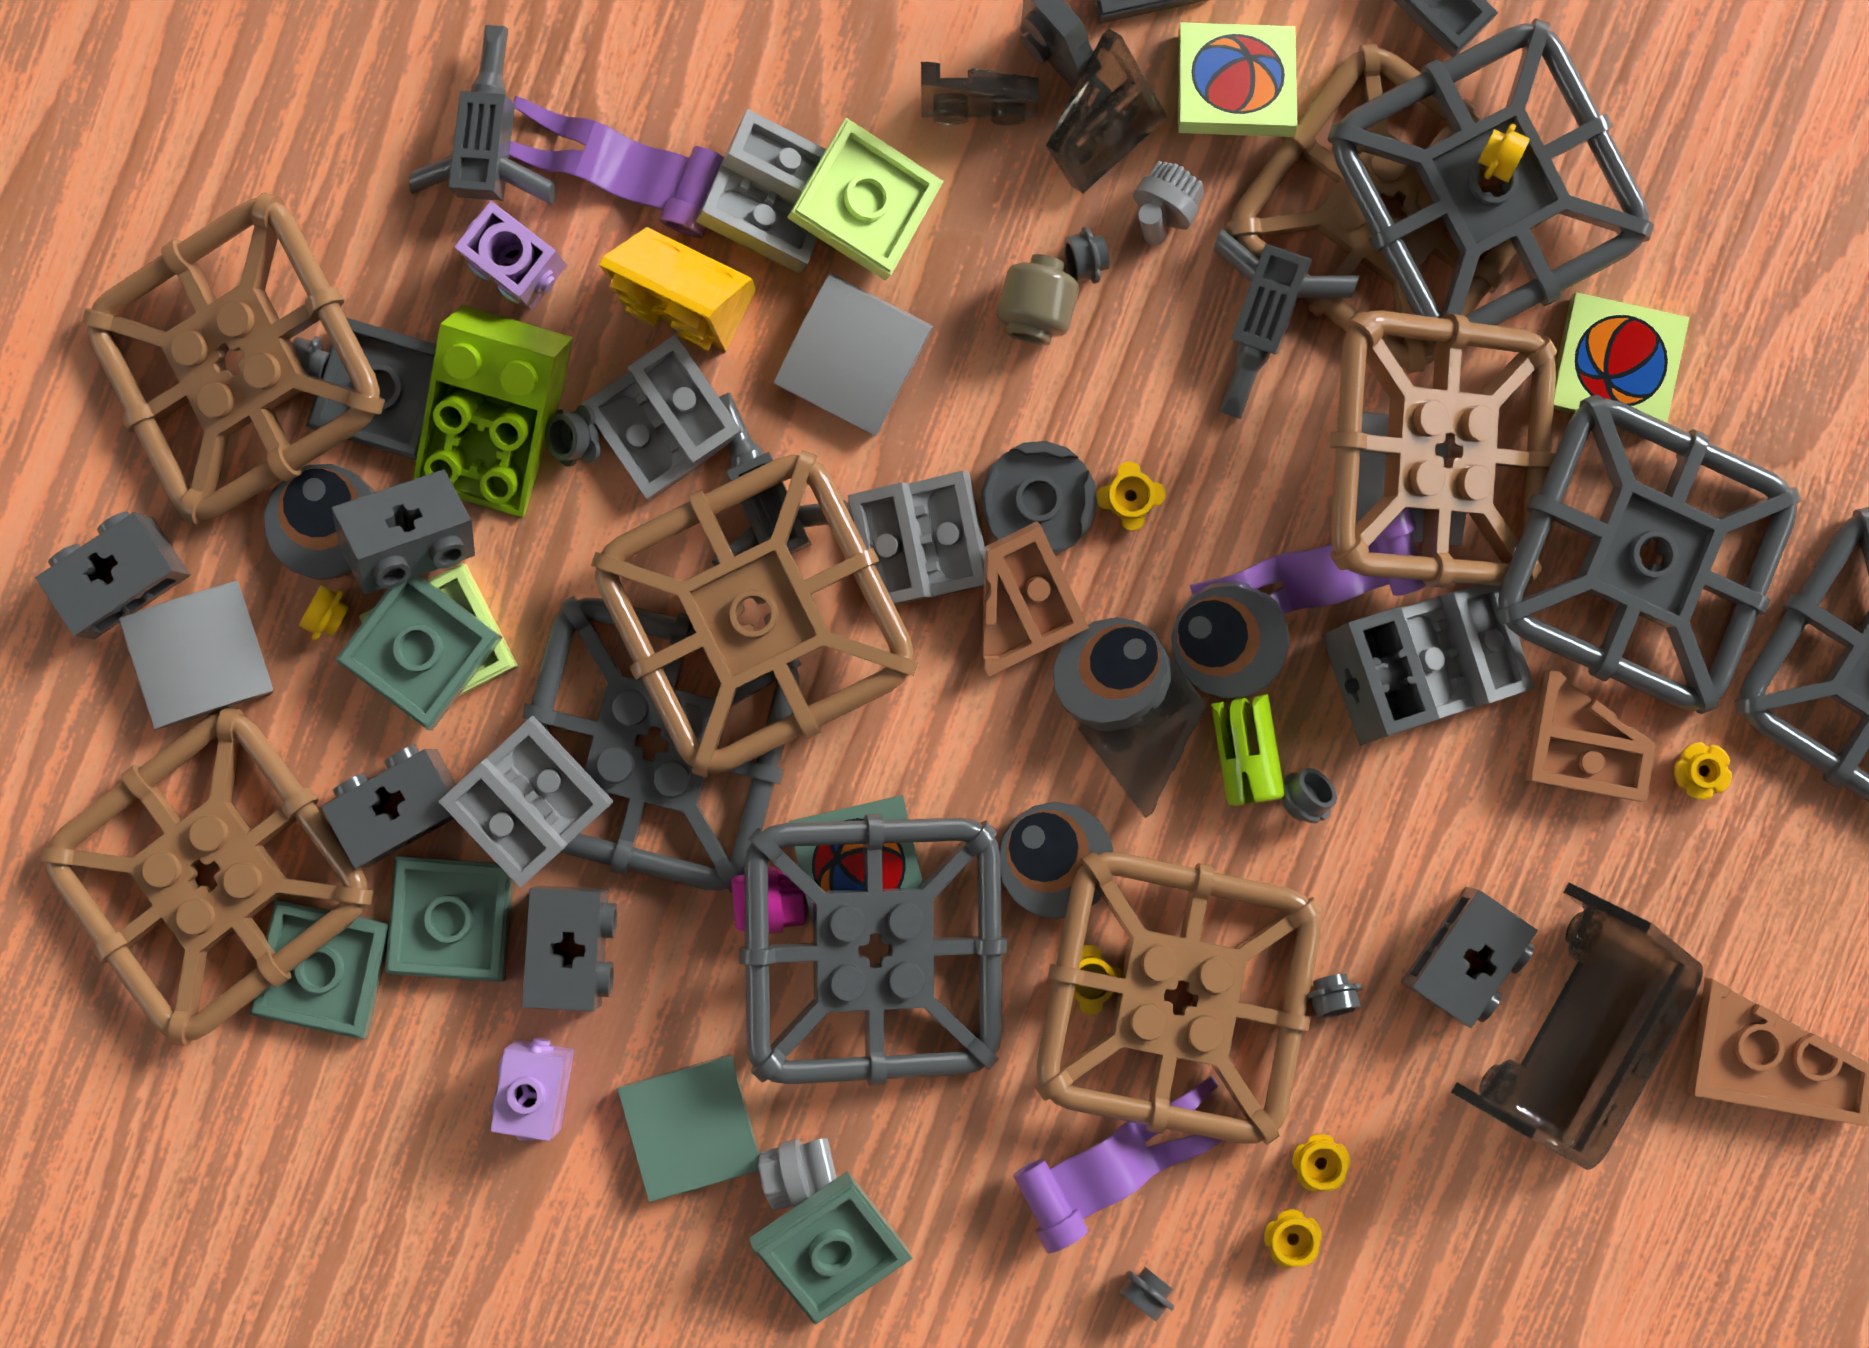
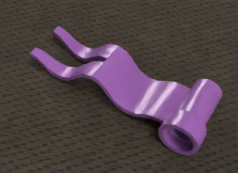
M515 96L513 103L516 110L549 131L563 138L579 142L586 147L584 150L547 151L511 141L509 156L538 169L579 177L622 199L663 210L660 222L665 226L691 237H704L707 227L697 223L696 219L724 158L722 155L703 147L694 146L690 158L671 151L643 145L597 121L560 115L526 99Z
M1404 508L1368 546L1369 552L1418 556L1411 533L1416 529L1411 509ZM1331 543L1310 550L1276 555L1238 573L1198 582L1189 586L1193 594L1212 583L1239 581L1249 584L1250 587L1256 589L1283 581L1285 586L1274 591L1269 596L1276 600L1283 614L1303 608L1322 607L1340 603L1389 584L1392 594L1395 596L1418 591L1424 588L1426 584L1423 580L1363 576L1348 569L1339 570L1330 557V553L1333 550Z
M1211 1076L1189 1092L1169 1102V1104L1194 1110L1218 1085L1214 1077ZM1127 1121L1097 1145L1058 1163L1050 1169L1045 1159H1039L1018 1170L1013 1177L1039 1224L1036 1233L1046 1252L1054 1253L1072 1245L1088 1233L1089 1230L1083 1220L1084 1218L1125 1199L1140 1189L1158 1172L1174 1164L1196 1157L1216 1146L1222 1140L1191 1135L1147 1147L1145 1142L1158 1133L1146 1131L1144 1124Z

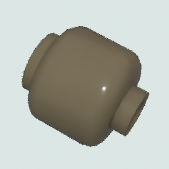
M1033 254L1030 263L1023 262L1009 267L997 308L999 320L1007 326L1006 334L1024 342L1050 345L1051 338L1061 337L1067 333L1079 293V284L1072 276L1064 272L1066 264L1063 261L1047 255Z

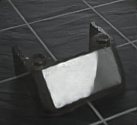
M1569 882L1563 893L1584 909L1583 912L1577 913L1572 918L1565 934V940L1569 943V956L1577 962V965L1522 1063L1520 1064L1510 1059L1500 1065L1490 1067L1481 1080L1479 1087L1480 1095L1456 1082L1451 1093L1580 1167L1590 1170L1596 1167L1610 1150L1701 985L1703 966L1653 923Z

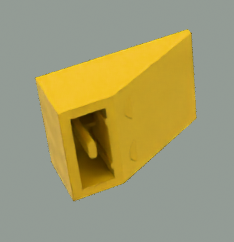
M648 227L604 255L599 263V266L611 282L609 288L619 294L617 300L627 306L625 309L627 314L653 327H656L659 320H662L678 331L677 337L680 340L704 352H708L711 345L727 351L757 291L752 278Z

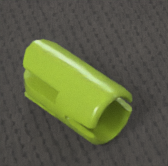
M1268 694L1255 696L1252 705L1247 698L1234 699L1231 702L1230 709L1223 701L1212 703L1211 708L1227 803L1230 806H1239L1283 798L1284 785Z

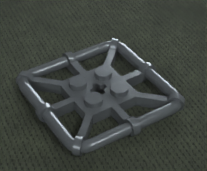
M1535 18L1531 24L1524 23L1507 28L1443 63L1436 59L1422 66V74L1358 106L1343 117L1340 123L1332 124L1328 141L1333 144L1332 150L1336 164L1374 235L1369 238V241L1375 252L1382 251L1415 315L1442 318L1448 313L1461 315L1479 256L1508 240H1511L1529 275V282L1465 315L1469 322L1497 326L1538 303L1547 306L1560 299L1561 291L1628 257L1640 247L1642 242L1649 241L1651 238L1654 224L1649 221L1650 216L1646 202L1609 132L1613 124L1607 113L1600 115L1565 45L1553 31L1549 30L1550 23ZM1522 48V56L1506 107L1474 123L1454 83ZM1541 56L1579 126L1546 145L1542 143L1525 110ZM1433 95L1437 98L1455 134L1427 149H1423L1365 129ZM1515 124L1516 128L1514 131L1530 138L1510 180L1508 183L1504 182L1499 187L1502 196L1494 197L1490 192L1484 193L1479 186V182L1483 179L1480 170L1487 166L1478 163V160L1494 129L1505 134L1508 126ZM1587 142L1623 212L1569 195L1552 159ZM1357 150L1416 168L1434 204L1394 224ZM1557 214H1561L1615 231L1618 235L1551 270L1530 228ZM1440 218L1445 223L1460 252L1442 312L1434 301L1402 239Z
M1597 394L1582 399L1579 409L1576 410L1567 424L1539 494H1533L1526 509L1531 514L1502 581L1498 597L1499 607L1494 610L1498 623H1506L1507 627L1521 638L1589 668V675L1602 681L1612 678L1674 707L1690 711L1695 710L1701 715L1718 707V700L1721 699L1731 682L1758 614L1764 615L1769 605L1770 599L1766 597V594L1793 530L1797 515L1796 504L1802 501L1797 487L1790 488L1788 483L1774 472L1709 443L1708 435L1695 429L1685 432L1623 402L1602 398ZM1616 426L1676 453L1677 463L1664 493L1636 481ZM1590 431L1593 433L1613 486L1600 520L1561 503ZM1700 465L1759 491L1766 496L1762 500L1718 518L1685 504ZM1772 514L1744 586L1710 571L1726 533ZM1553 521L1592 538L1576 577L1523 598L1524 591ZM1651 539L1657 542L1655 552L1663 556L1660 565H1649L1646 569L1642 564L1639 552L1641 546L1648 545ZM1703 589L1730 601L1735 606L1709 671L1690 625V619ZM1585 591L1617 605L1611 624L1600 647L1530 616L1532 613ZM1638 616L1666 627L1685 676L1686 686L1622 658Z
M1869 507L1853 511L1852 518H1849L1836 532L1797 595L1791 594L1782 607L1786 613L1746 675L1740 690V699L1735 700L1737 714H1744L1747 722L1759 733L1821 771L1825 782L1836 789L1844 786L1869 802V774L1857 767L1869 749V611L1856 630L1819 606L1858 542L1862 545L1869 575ZM1807 624L1812 625L1845 646L1825 681L1765 694L1767 687ZM1829 696L1862 718L1841 752L1835 754L1774 715L1768 709Z
M575 595L561 603L563 609L557 614L551 627L531 704L525 703L522 718L528 720L534 716L547 731L549 725L594 736L585 771L605 792L627 797L630 800L618 843L579 833L560 853L610 865L611 872L626 875L628 870L703 890L721 891L728 889L732 893L731 879L738 875H744L746 853L751 845L748 838L757 828L763 830L774 784H781L784 770L779 769V764L785 744L757 757L756 762L749 761L729 770L752 777L734 849L730 858L699 806L705 778L692 774L693 767L686 764L677 752L643 681L623 676L591 622L593 620L615 626L603 599L584 597L578 600ZM633 607L645 633L671 640L670 646L696 633L687 614L679 612L676 618ZM575 629L580 634L608 682L598 721L553 710ZM683 657L664 667V672L697 740L701 744L716 698L711 699L676 690L685 659ZM799 659L788 663V666L799 687V672L797 668L801 666V662ZM773 671L737 688L731 707L776 681L766 726L793 714ZM652 727H658L662 729L661 739L669 742V749L667 753L657 752L654 760L650 761L644 758L645 750L641 746H637L640 735H648ZM650 803L684 812L715 867H708L635 848L646 804Z
M866 814L863 821L782 823L769 826L764 831L757 828L748 838L751 845L747 849L744 864L745 946L739 948V963L745 965L746 1045L750 1062L753 1065L751 1073L761 1082L770 1080L782 1084L867 1080L869 1086L885 1085L886 1079L965 1075L977 1072L983 1067L990 1070L999 1060L996 1053L1000 1048L1002 1037L1001 954L1007 953V937L1001 936V857L998 843L995 839L997 831L987 821L979 823L976 820L966 818L883 820L881 814ZM961 841L919 887L882 889V848L884 843ZM863 844V889L824 891L780 848ZM977 855L978 936L934 938L933 900L968 862ZM769 860L813 901V943L769 945ZM877 933L879 934L880 941L889 945L887 955L881 956L880 963L870 965L867 957L859 956V946L869 944L870 934ZM978 954V1038L934 997V956ZM813 961L814 999L770 1045L769 964ZM924 1008L967 1050L962 1052L885 1056L884 1010ZM865 1011V1057L785 1060L828 1012Z

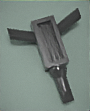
M485 25L479 74L471 86V91H460L453 153L413 170L409 177L411 194L449 179L448 188L460 198L503 201L505 184L507 182L550 205L554 204L556 197L555 183L509 159L515 104L506 95L502 78L508 36L507 27Z
M1221 229L1214 246V251L1251 281L1231 338L1238 341L1235 348L1236 366L1219 410L1221 413L1241 419L1258 371L1269 360L1271 353L1275 355L1279 353L1298 298H1351L1360 275L1307 276L1312 259L1265 244L1259 260L1225 230Z
M726 393L719 398L742 431L741 434L728 444L732 468L727 470V473L732 481L774 459L770 452L764 454L762 448L750 438L731 393ZM784 482L741 502L751 527L729 545L734 556L771 539L787 493ZM843 500L844 503H845V505H846V507H847V509H848V511H849V513H850V515H851V517H852V519H853V521H854V518H853V516H852V514H851V512H850V509H849V507H848L846 501ZM819 503L801 505L799 507L787 542V547L791 554L812 545L804 527L828 525ZM717 556L712 560L714 566L720 564Z

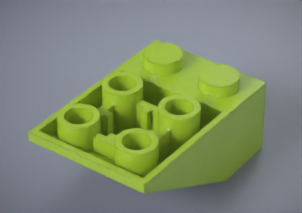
M466 305L460 306L446 318L439 328L413 480L444 469L461 500L523 518L546 448V426L550 418L557 411L563 392L574 337Z

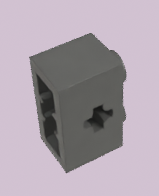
M444 469L331 507L338 544L363 595L383 588H394L408 579L439 568L453 567L462 560L475 556L472 520Z
M128 512L118 513L100 524L97 528L99 535L83 546L74 544L53 555L48 561L50 568L35 577L73 636L88 639L98 638L119 624V618L137 612L191 576L154 518L136 512L131 514ZM109 561L117 562L118 565L110 571L107 563ZM111 572L114 580L112 582L104 581V578Z
M1401 606L1348 622L1322 635L1360 746L1440 719Z
M416 745L406 747L384 760L388 768L386 771L369 780L364 773L346 780L333 789L336 798L321 806L355 869L375 864L454 819L438 802L457 784L437 749H423L419 752ZM389 793H402L405 801L397 806L399 814H386L383 808L390 801Z
M542 885L530 888L522 1007L595 1011L602 1006V997H611L614 966L613 962H604L606 938L614 939L617 904L608 903L609 889ZM571 932H573L575 943L584 945L585 953L575 957L573 962L569 963V953L560 951L559 943L569 939Z
M1465 887L1401 983L1457 1022L1472 1028L1477 1020L1482 1023L1495 1011L1502 997V994L1497 990L1510 971L1514 974L1518 973L1529 961L1535 949V945L1531 943V940L1538 930L1481 890ZM1468 949L1477 951V957L1484 962L1479 971L1469 968V962L1463 958Z

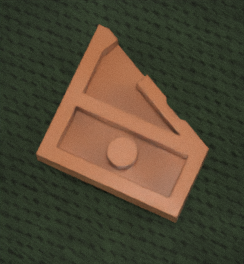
M1038 521L985 546L982 666L988 677L1089 629Z
M1544 671L1525 781L1637 802H1647L1657 744L1637 729L1629 728L1617 719L1613 711L1598 700L1590 699L1566 681L1567 677L1559 671Z

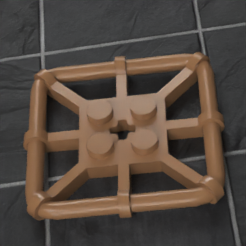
M1376 43L1364 44L1359 46L1358 52L1353 53L1338 67L1297 122L1295 136L1281 137L1283 141L1239 199L1231 215V222L1225 224L1226 232L1260 260L1264 246L1267 244L1260 239L1261 237L1318 230L1348 252V255L1332 276H1350L1361 262L1393 286L1396 312L1414 314L1382 251L1375 252L1369 238L1374 235L1336 164L1334 154L1315 139V136L1359 78H1361L1364 103L1383 94L1380 74L1397 86L1422 74L1399 56L1387 50L1378 49ZM1430 95L1419 101L1446 121V124L1428 148L1455 134L1437 98ZM1464 98L1463 102L1474 123L1482 120L1483 118L1474 112L1477 106ZM1387 118L1368 128L1370 132L1398 140L1389 133ZM1363 151L1360 153L1359 157L1380 197L1383 196L1386 199H1390L1395 196L1402 201L1401 209L1405 213V218L1434 204L1416 168ZM1300 157L1338 183L1318 210L1256 218V215ZM1502 184L1480 187L1484 193L1490 192L1494 197L1502 196L1499 189ZM1397 217L1392 218L1394 224L1401 221ZM1442 218L1402 238L1418 269L1430 253H1433L1454 270L1456 269L1460 252L1455 243L1444 236L1448 229ZM1536 226L1530 228L1531 233L1536 228ZM1511 240L1492 248L1482 261L1478 260L1461 315L1465 316L1473 312L1487 292L1495 293L1503 282L1501 273L1517 253ZM1302 298L1310 304L1307 308L1308 311L1318 318L1321 314L1325 315L1344 330L1346 322L1358 312V310L1341 298ZM1383 335L1382 340L1400 367H1405L1408 373L1422 372L1425 370L1426 364L1434 361L1435 343L1433 341L1400 337V342L1393 336Z
M261 193L257 198L237 205L184 241L174 239L163 246L161 256L105 291L93 303L91 309L85 308L82 323L87 325L91 346L125 411L121 418L127 431L136 433L169 500L180 512L181 519L196 525H201L205 521L224 515L279 480L287 483L301 475L302 466L361 431L373 420L375 414H382L385 399L379 397L380 389L376 375L341 309L344 300L338 288L329 286L298 223L284 206L282 199L268 193ZM254 225L240 285L216 299L197 261ZM277 239H279L308 295L305 304L279 319L265 292ZM175 275H178L196 310L195 314L168 331L116 315L119 311ZM321 321L355 389L308 375L302 367V362L290 339L316 322ZM112 332L162 347L180 383L147 403ZM229 349L234 351L242 350L244 358L238 362L240 370L238 375L226 369L225 358ZM301 391L351 407L340 416L292 445L273 411L275 407ZM189 402L204 430L191 488L157 422ZM253 422L268 451L267 460L216 491L229 436Z
M1384 310L1367 313L1363 311L1356 312L1345 324L1346 336L1342 349L1337 431L1331 432L1330 448L1336 449L1331 516V541L1333 548L1330 553L1331 559L1339 570L1348 569L1363 576L1423 580L1430 587L1443 588L1447 587L1451 582L1501 586L1519 542L1493 505L1495 466L1526 468L1522 535L1531 514L1526 509L1529 500L1533 494H1539L1555 456V453H1551L1556 381L1554 358L1557 353L1556 347L1548 336L1540 337L1538 334L1524 329L1472 323L1464 315L1448 313L1442 318ZM1383 335L1436 342L1432 389L1413 386L1382 340ZM1465 346L1519 352L1480 394L1459 392L1462 349ZM1366 363L1390 397L1387 436L1361 433ZM1532 373L1527 451L1497 448L1499 407ZM1444 441L1448 445V458L1445 464L1443 457L1435 455L1436 444L1444 443ZM1360 451L1386 454L1383 496L1355 525ZM1404 508L1424 510L1421 556L1369 552L1368 546ZM1451 512L1469 514L1502 563L1453 559L1448 553ZM1544 545L1535 564L1531 577L1528 581V584H1531L1542 572V566L1540 563L1542 560Z
M802 450L800 456L789 455L775 459L706 494L700 489L688 495L689 502L618 536L607 544L601 553L595 552L591 566L596 568L595 579L597 587L634 663L629 668L635 680L642 679L677 752L686 764L693 767L692 774L706 778L709 773L718 774L739 767L802 735L809 739L821 733L820 726L893 691L905 681L908 675L914 676L918 662L913 661L914 650L911 638L875 566L879 559L873 548L867 550L833 478L824 466L816 461L817 455ZM791 479L771 539L734 556L715 515ZM809 485L846 560L803 580L787 547V542L805 489ZM701 523L720 564L682 582L624 561L669 537ZM854 575L889 646L890 652L829 632L811 595ZM619 576L679 596L696 633L655 653L627 597ZM753 597L757 604L767 602L771 612L764 617L766 626L761 630L756 631L752 624L742 626L739 623L738 616L745 611L743 601L747 598ZM826 646L885 666V668L808 706L788 663ZM704 648L721 682V686L700 744L663 668ZM773 671L793 714L717 750L737 688Z
M224 707L220 713H216L197 723L143 766L133 765L122 773L123 781L61 827L50 840L49 846H42L40 861L46 862V871L51 883L95 943L96 947L93 949V953L102 964L107 962L110 964L149 1021L164 1036L168 1037L169 1043L187 1046L192 1040H197L212 1032L273 985L279 988L291 978L290 971L350 926L363 912L364 906L371 905L373 890L367 889V880L362 869L354 868L334 830L315 806L319 800L309 787L302 788L261 730L251 720L243 716L242 710ZM218 738L209 800L181 820L156 784ZM240 744H242L284 802L280 809L252 830L231 803ZM137 799L142 801L164 832L162 836L133 858L73 850L84 839ZM297 820L339 877L343 886L288 879L263 846ZM201 863L205 865L217 863L219 865L220 871L214 876L218 886L214 890H211L208 886L199 887L196 883L197 868ZM71 865L130 873L153 906L122 930L116 932L76 876ZM283 893L341 901L334 909L278 952L271 948L265 935L252 919L253 916ZM163 922L167 924L185 949L175 1011L171 1009L129 950L130 947ZM235 931L256 959L258 967L198 1012L207 952Z
M1092 851L1081 858L1082 866L1078 869L1071 886L1056 965L1050 964L1047 977L1053 979L1037 1058V1078L1039 1083L1035 1087L1044 1101L1051 1099L1054 1104L1073 1111L1144 1124L1146 1131L1163 1134L1165 1129L1239 1144H1256L1263 1141L1268 1145L1280 1136L1278 1129L1282 1126L1289 1107L1302 1032H1309L1311 1017L1306 1016L1307 995L1311 989L1320 941V919L1318 914L1322 911L1314 897L1307 899L1303 894L1290 888L1215 873L1213 866L1201 863L1196 864L1195 868L1120 852L1097 854L1095 851ZM1112 875L1189 891L1180 937L1145 930L1113 881ZM1095 887L1129 937L1121 978L1079 969ZM1209 896L1285 911L1283 915L1235 948L1200 941ZM1297 928L1283 1010L1279 1011L1240 1003L1247 961ZM1178 981H1184L1187 983V992L1193 994V1001L1191 1006L1183 1007L1181 1014H1173V1004L1164 1001V994L1166 989H1176ZM1076 984L1117 992L1110 1033L1060 1067ZM1236 1017L1279 1026L1263 1109L1229 1059ZM1123 1047L1157 1054L1148 1101L1071 1085L1073 1081ZM1177 1058L1212 1065L1247 1120L1171 1106L1169 1098Z

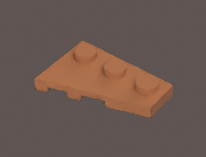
M1705 977L1687 1088L1688 1094L1869 1127V1063L1783 1019L1777 1013L1733 992L1730 988L1714 979Z

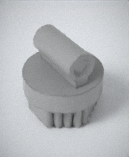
M1158 161L1149 176L1141 180L1133 193L1134 200L1141 207L1138 216L1145 242L1152 246L1160 245L1166 239V226L1180 230L1188 229L1198 214L1197 206L1204 197L1202 181H1197L1195 176H1191L1189 171H1184V167L1178 166L1176 163H1162Z
M797 1138L779 1144V1147L760 1153L758 1169L763 1192L773 1210L791 1206L795 1207L837 1178L828 1138L810 1141L802 1144Z

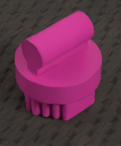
M776 866L768 867L769 934L781 933L784 927L803 926L806 923L804 893L785 874L778 871ZM738 875L731 879L735 926L737 930L745 931L744 875Z

